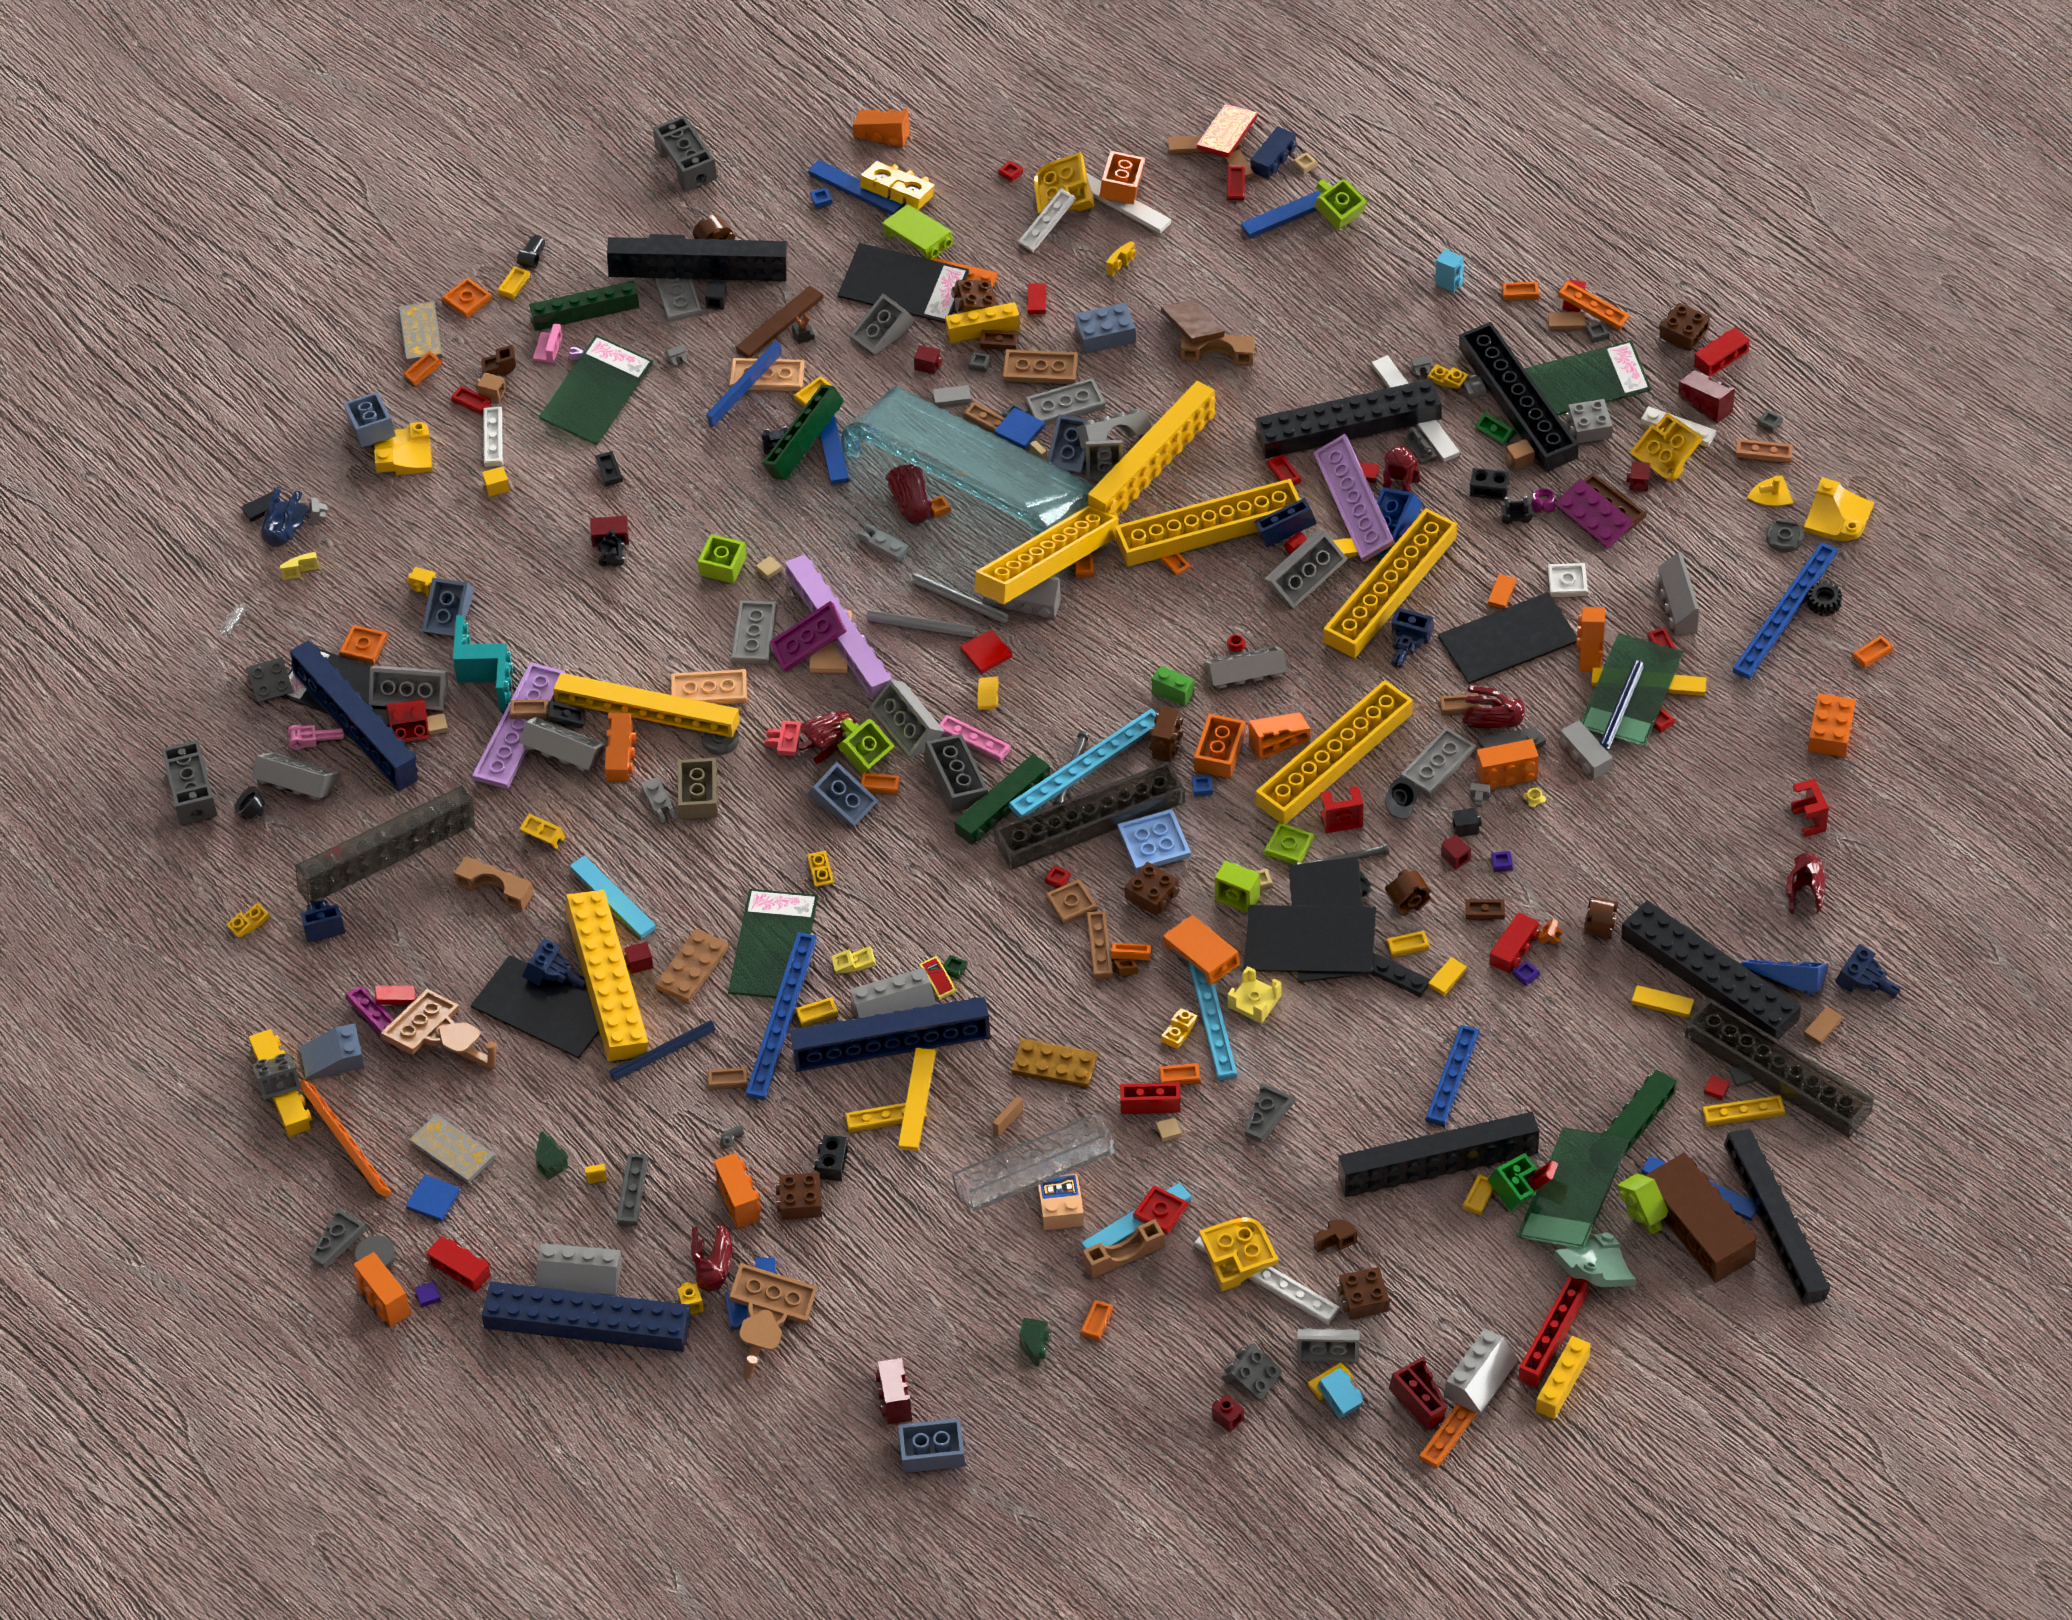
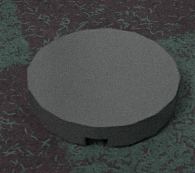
M1778 520L1773 525H1769L1766 531V541L1770 547L1777 551H1794L1803 542V530L1794 521Z
M737 729L733 738L702 732L701 736L704 749L715 755L730 753L739 743Z
M375 1235L367 1237L357 1245L355 1250L356 1262L375 1252L387 1269L392 1265L396 1256L393 1243L384 1236Z

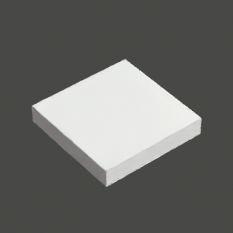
M1585 563L1548 564L1551 597L1588 596Z

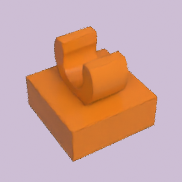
M1553 918L1544 924L1537 941L1542 944L1548 941L1554 945L1559 943L1560 939L1556 936L1559 937L1563 934V931L1558 928L1559 922Z

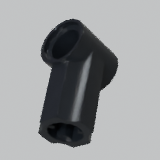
M539 235L532 236L525 249L519 251L517 264L535 269L539 263V255L546 245L545 240Z

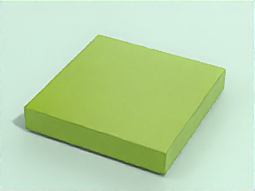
M1278 823L1264 850V855L1293 865L1297 862L1302 863L1314 840V834Z

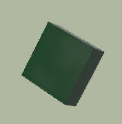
M949 955L943 967L949 976L960 979L968 962Z

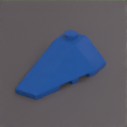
M1383 487L1377 503L1395 543L1399 540V534L1409 523L1413 524L1423 503L1412 492ZM1393 546L1377 554L1375 557L1384 558Z
M1745 960L1741 962V965L1745 968L1796 990H1803L1804 994H1816L1817 991L1822 990L1828 970V963L1802 962L1793 965L1791 961L1777 962V964H1774V961Z

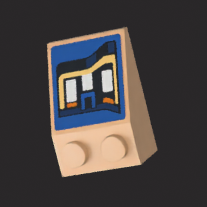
M1077 1174L1037 1178L1044 1230L1084 1226L1082 1199Z

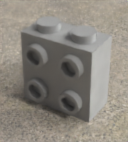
M1604 399L1568 405V412L1565 413L1566 422L1570 423V433L1577 443L1612 438L1613 425Z

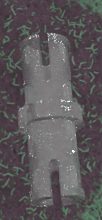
M238 602L233 611L226 616L225 623L219 629L221 635L229 637L233 629L240 624L241 617L248 609L244 603Z

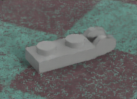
M868 523L864 526L866 532L860 531L857 535L869 547L898 562L909 551V545Z
M659 777L642 782L641 788L660 823L665 822L663 812L668 811L672 820L677 818Z

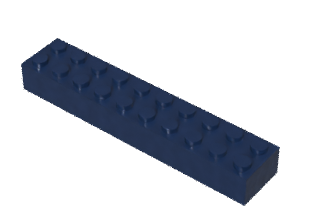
M308 640L290 650L293 675L398 791H401L417 782V758L414 752L409 751L404 741L395 736L393 729L387 727L382 717L374 713L372 706L364 702L361 694L354 691L351 683L348 680H344L340 671L337 668L334 669L330 660L321 654L319 648Z
M974 997L962 1001H952L950 1003L934 1004L921 1008L916 1007L910 1010L894 1011L887 1014H876L853 1020L837 1021L830 1024H819L813 1027L797 1028L790 1030L796 1072L914 1052L916 1048L931 1049L989 1039L990 1024L985 997Z
M491 1281L481 1315L484 1329L684 1352L691 1321L689 1304Z

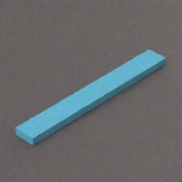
M1188 961L1217 1080L1237 1078V1071L1215 984L1210 986L1205 981V974Z

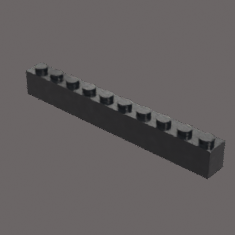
M1751 1129L1729 1132L1724 1142L1726 1151L1802 1304L1825 1301L1830 1291V1284L1825 1279L1822 1268L1817 1263L1814 1252L1809 1247L1805 1234L1801 1231L1797 1218L1793 1215L1789 1202L1785 1199L1781 1186L1777 1183L1773 1170L1769 1167L1766 1156L1758 1145L1756 1136L1753 1135Z

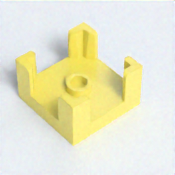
M1247 966L1242 974V984L1236 992H1234V988H1231L1228 993V1008L1262 1024L1281 997V982L1273 979L1271 987L1256 980V970Z

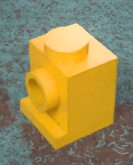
M415 567L407 577V584H410L412 590L426 593V596L429 597L432 579L436 578V573Z
M685 1282L680 1288H677L680 1304H689L691 1315L704 1312L703 1301L697 1283Z

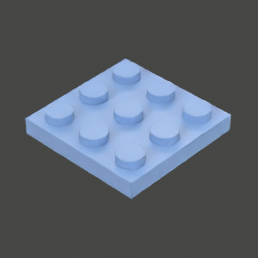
M1173 809L1118 824V831L1136 872L1146 862L1157 867L1191 857V851Z

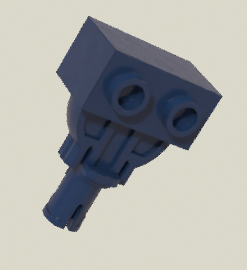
M1397 607L1391 621L1395 640L1393 649L1396 650L1391 665L1397 667V664H1399L1398 668H1402L1407 655L1414 654L1415 649L1419 648L1423 643H1429L1434 631V621L1432 616Z
M314 889L316 894L314 896L313 891L310 890L308 897L312 910L310 905H307V911L300 913L307 943L345 934L338 904L331 906L325 900L326 906H324L320 891Z
M545 938L529 960L522 975L523 978L538 986L543 979L558 981L562 984L568 981L581 989L586 984L585 977L574 972L573 965L568 963L566 958L559 953L561 947Z
M1861 944L1854 950L1835 980V983L1851 993L1855 987L1870 989L1873 992L1881 990L1895 999L1901 990L1900 987L1886 980L1887 973L1881 970L1879 963L1874 959L1876 954Z

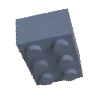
M1126 302L1074 314V328L1084 354L1136 343V328Z
M378 392L343 403L348 421L361 448L371 446L380 441L389 440L396 436L391 417Z
M960 1418L898 1425L903 1473L965 1467Z

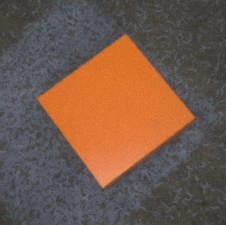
M468 277L442 296L444 303L466 319L493 299L492 294Z
M352 625L339 651V656L374 665L388 638V634Z

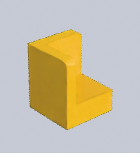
M504 467L482 472L484 485L489 497L510 491Z

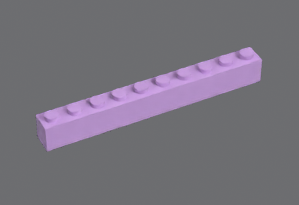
M805 554L786 561L785 575L812 613L829 601L834 603L847 632L832 641V643L870 698H876L889 680H893L892 675L886 672L883 662L877 659L874 649L868 646L865 636L859 633L856 623L850 620L848 612L843 610L839 599L832 594L830 586L824 583L821 573H817L813 562L808 560Z

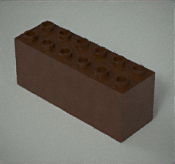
M1683 1152L1645 1175L1655 1179L1668 1208L1667 1216L1663 1218V1221L1714 1283L1755 1260L1757 1240L1755 1233L1745 1226L1742 1217L1736 1215L1731 1204L1721 1197L1718 1188L1710 1184L1707 1175L1703 1171L1700 1172L1692 1157L1689 1158Z

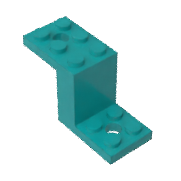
M456 615L453 663L457 683L496 682L500 711H505L508 703L511 701L509 689H512V677H510V674H513V663H510L511 651H508L507 643L471 644L470 634H468L469 626L468 623H465L464 615Z

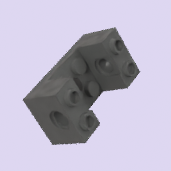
M685 115L653 127L655 148L662 158L670 156L676 165L678 181L685 192L717 179L715 159Z
M199 740L162 748V755L180 825L217 816Z

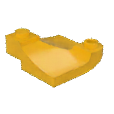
M1081 152L1049 162L1042 166L1035 175L1034 188L1039 215L1061 188L1076 198L1067 211L1077 210L1080 212L1095 207L1093 192L1089 185Z
M1666 412L1656 426L1652 424L1629 453L1641 462L1650 463V468L1671 482L1681 475L1684 471L1683 465L1704 438Z
M423 422L410 423L407 428L394 430L395 437L375 443L374 454L377 473L395 471L396 476L432 472L430 435L427 424Z
M1822 477L1803 532L1836 541L1857 539L1863 533L1874 507V502L1851 493L1839 485L1840 482Z
M1247 1217L1237 1218L1199 1231V1236L1209 1257L1214 1276L1222 1292L1240 1286L1244 1280L1252 1275L1279 1264V1259L1261 1223L1257 1220Z

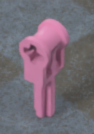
M292 725L288 728L290 736L289 747L293 750L317 747L316 741L344 738L342 728L316 731L315 725Z

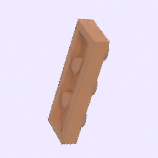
M1738 439L1736 457L1791 463L1793 444Z

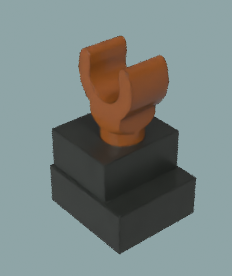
M804 313L802 319L795 316L796 323L792 324V334L797 343L801 344L815 339V334L808 323L809 318L807 314Z

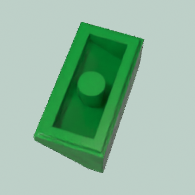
M1486 412L1483 413L1475 426L1476 429L1503 445L1517 433L1514 429Z

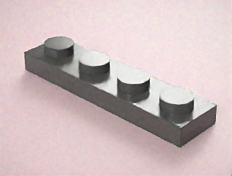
M628 1153L617 1215V1225H638L649 1160L647 1154Z

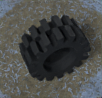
M1823 581V584L1817 582V586L1813 584L1812 588H1809L1807 604L1810 606L1809 609L1811 611L1814 610L1815 614L1820 612V616H1823V613L1829 616L1830 612L1833 615L1835 610L1839 611L1842 593L1841 589H1838L1836 584L1833 586L1832 582H1829V584H1826L1827 581ZM1828 596L1832 600L1821 601L1818 599V597Z

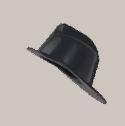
M1399 777L1390 785L1385 804L1389 813L1394 817L1403 819L1411 814L1418 797L1415 783L1406 777Z
M251 786L240 795L235 804V810L238 815L248 819H253L256 815L262 817L261 810L264 807L265 801L258 793L257 788Z

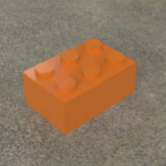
M1111 151L1102 178L1099 197L1134 205L1143 174L1145 158Z
M1818 693L1809 736L1808 752L1846 758L1856 699Z
M1209 713L1194 755V771L1231 779L1246 736V721Z
M1533 739L1477 749L1476 775L1479 784L1490 785V790L1498 787L1537 780L1539 756Z
M737 1153L714 1160L716 1182L737 1229L759 1222V1213L762 1212L759 1204L760 1197L757 1190L753 1191V1181L750 1174L746 1175L745 1173L746 1166L744 1160H739Z
M375 1252L353 1264L355 1270L353 1275L357 1281L356 1287L360 1294L366 1295V1300L370 1307L377 1309V1314L382 1322L386 1321L391 1327L411 1315L406 1292Z

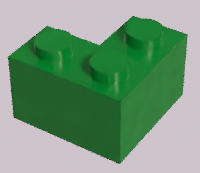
M1524 1153L1496 1168L1487 1181L1512 1212L1525 1205L1535 1193L1527 1181L1537 1168L1527 1154Z

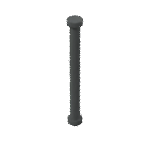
M1080 731L1078 733V741L1070 762L1081 755L1085 741L1089 739L1087 732ZM1068 789L1057 795V798L1053 801L1054 807L1060 809L1064 807V799Z
M1384 843L1379 847L1310 862L1350 857L1361 859L1379 854L1388 855L1389 849L1387 843Z

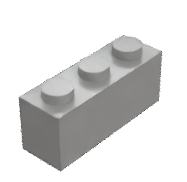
M1580 720L1560 731V745L1568 750L1572 759L1582 766L1583 771L1589 774L1592 779L1612 770L1613 757Z

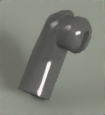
M742 1126L725 1130L721 1136L720 1145L723 1148L731 1147L735 1137L744 1135Z

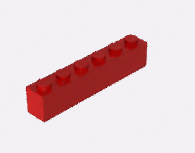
M1569 1275L1519 1367V1381L1538 1388L1588 1296L1589 1281L1576 1279Z

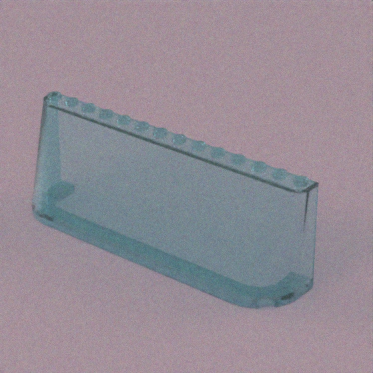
M894 386L852 421L841 434L843 452L858 458L861 455L860 440L868 441L1022 519L1034 530L1036 536L1087 507L1088 493L1096 486L1069 473L1067 470L1055 466L1051 462L1039 458L1037 455L1025 451L1021 447L1009 443L1005 439L995 436L991 432L979 428L975 424L965 421L961 417L949 413L945 409L935 406L931 402L921 399L915 394L909 393L902 387Z

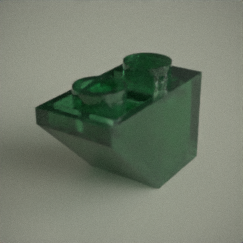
M542 1131L539 1134L535 1159L537 1168L550 1180L568 1168V1156L562 1148L559 1149L556 1146V1142L551 1136L548 1137Z
M1024 1318L1019 1333L1020 1346L1032 1363L1039 1367L1041 1359L1044 1360L1046 1356L1045 1343L1050 1341L1051 1330H1048V1322Z

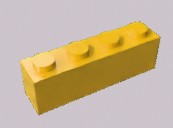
M1015 302L945 316L946 332L950 343L980 338L982 330L1009 332L1020 330L1019 313Z
M1571 1336L1537 1397L1536 1412L1555 1420L1590 1357L1591 1343Z

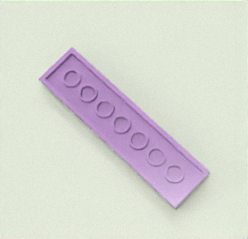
M1343 434L1313 452L1361 560L1365 562L1396 544L1348 437Z
M530 662L511 700L548 699L553 701V688L560 674H565V671ZM510 703L472 775L475 781L505 789L509 788L528 749L523 747V744L519 743L526 721L530 720L510 719Z

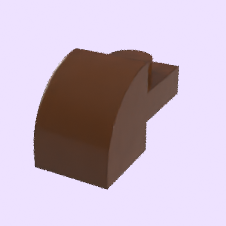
M513 344L496 349V355L482 358V373L495 374L502 372L506 376L513 372L516 367Z
M1344 1220L1328 1221L1327 1230H1321L1314 1235V1248L1317 1253L1333 1245H1336L1338 1250H1342L1357 1243V1230L1352 1224Z

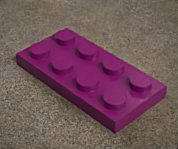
M1581 478L1555 503L1559 510L1607 549L1634 524L1628 516Z
M829 601L772 639L770 644L782 669L788 672L846 633L847 630L834 603Z

